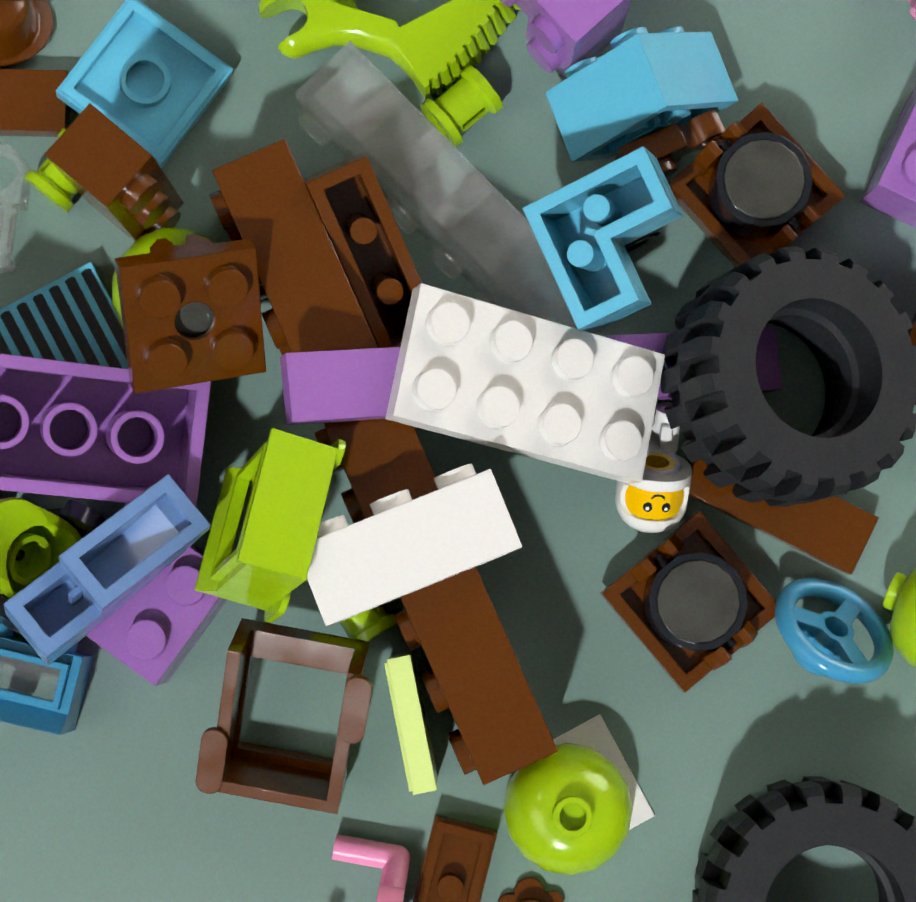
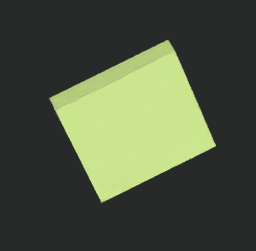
M411 651L391 655L384 665L409 792L413 791V795L435 791L437 790L438 774L414 653Z

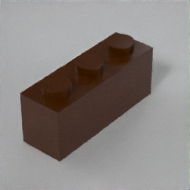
M91 103L87 105L44 154L91 206L134 242L140 236L158 229L174 228L180 219L181 213L177 210L184 202L154 157Z
M357 154L303 178L378 348L401 347L412 290L421 284L422 281L368 157L363 154Z

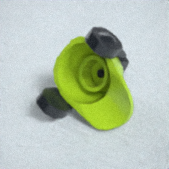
M9 497L0 499V621L5 627L21 634L6 616L3 604L59 563V555L81 540L82 537L80 535L86 536L105 522L106 519L102 515L75 500H68L62 509H43L22 498Z

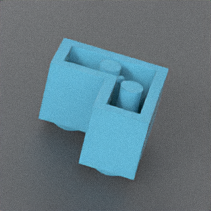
M681 26L669 28L660 33H648L646 27L628 30L616 36L610 42L612 50L601 57H591L573 64L565 70L567 79L545 92L572 162L610 158L618 153L619 147L674 123L684 124L707 111L716 109L718 113L738 101L712 33L684 32Z
M644 146L522 208L578 330L595 332L651 305V301L625 245L683 217V214L657 158Z

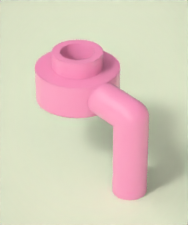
M336 834L332 860L382 869L376 902H403L410 865L409 851L401 845Z

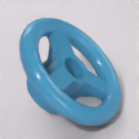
M820 578L795 580L786 585L778 594L775 602V619L778 630L788 647L792 650L794 658L804 669L815 675L827 676L837 681L855 684L874 681L884 675L889 669L894 654L890 631L878 612L861 596L838 583ZM805 597H818L840 605L836 612L828 611L820 615L797 607L795 604ZM856 618L866 628L873 642L874 653L869 661H867L853 640L854 630L851 624Z

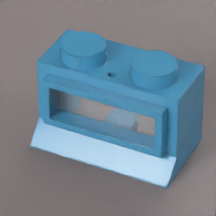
M0 621V721L55 735L74 731L94 655L77 652V642L47 666L26 639L15 637V631L8 629Z

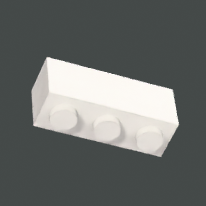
M472 463L434 478L438 488L434 492L412 500L409 490L406 489L371 503L370 507L374 516L348 526L344 515L321 522L307 580L325 626L333 625L522 548L492 470L488 469L476 474Z

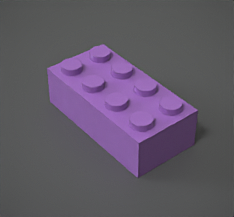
M0 354V490L130 503L169 474L195 507H197L211 381L135 394L130 384L128 369Z

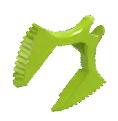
M260 0L258 6L261 18H270L291 9L299 10L307 16V22L304 27L285 38L278 45L277 49L282 55L297 59L333 46L352 47L390 58L415 83L425 100L427 98L431 99L433 93L437 95L443 93L442 89L444 87L448 90L453 86L454 81L461 79L460 72L466 66L479 65L483 60L481 56L487 55L491 50L489 46L495 45L498 42L497 36L503 35L507 30L505 25L512 23L517 17L514 11L521 10L516 4L507 7L500 0H451L399 27L395 20L359 10L354 0Z

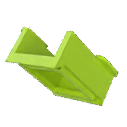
M271 428L268 441L260 447L242 468L227 467L194 590L265 610L264 621L272 623L282 616L287 609L291 591L307 579L332 472L342 461L346 441L337 439L329 446ZM250 487L252 491L237 549L231 553L247 490Z

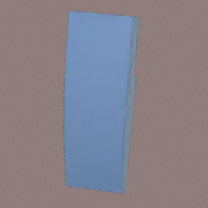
M168 474L59 555V563L3 604L5 614L48 666L149 584L207 532L211 525Z

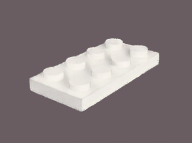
M421 283L412 290L385 419L624 483L642 482L665 355Z

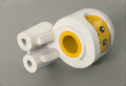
M662 402L656 405L642 482L628 484L617 481L615 504L621 519L629 527L640 532L659 533L673 528L684 516L688 505L692 467L684 458L675 454L678 449L680 426L673 429L670 428L665 413L666 410L673 408V404L670 402Z

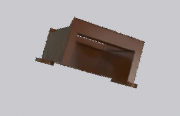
M242 618L227 650L217 727L206 729L201 737L195 781L197 788L206 794L220 792L338 814L347 780L352 744L363 739L367 724L372 683L364 676L370 642ZM252 657L347 674L333 758L240 741Z

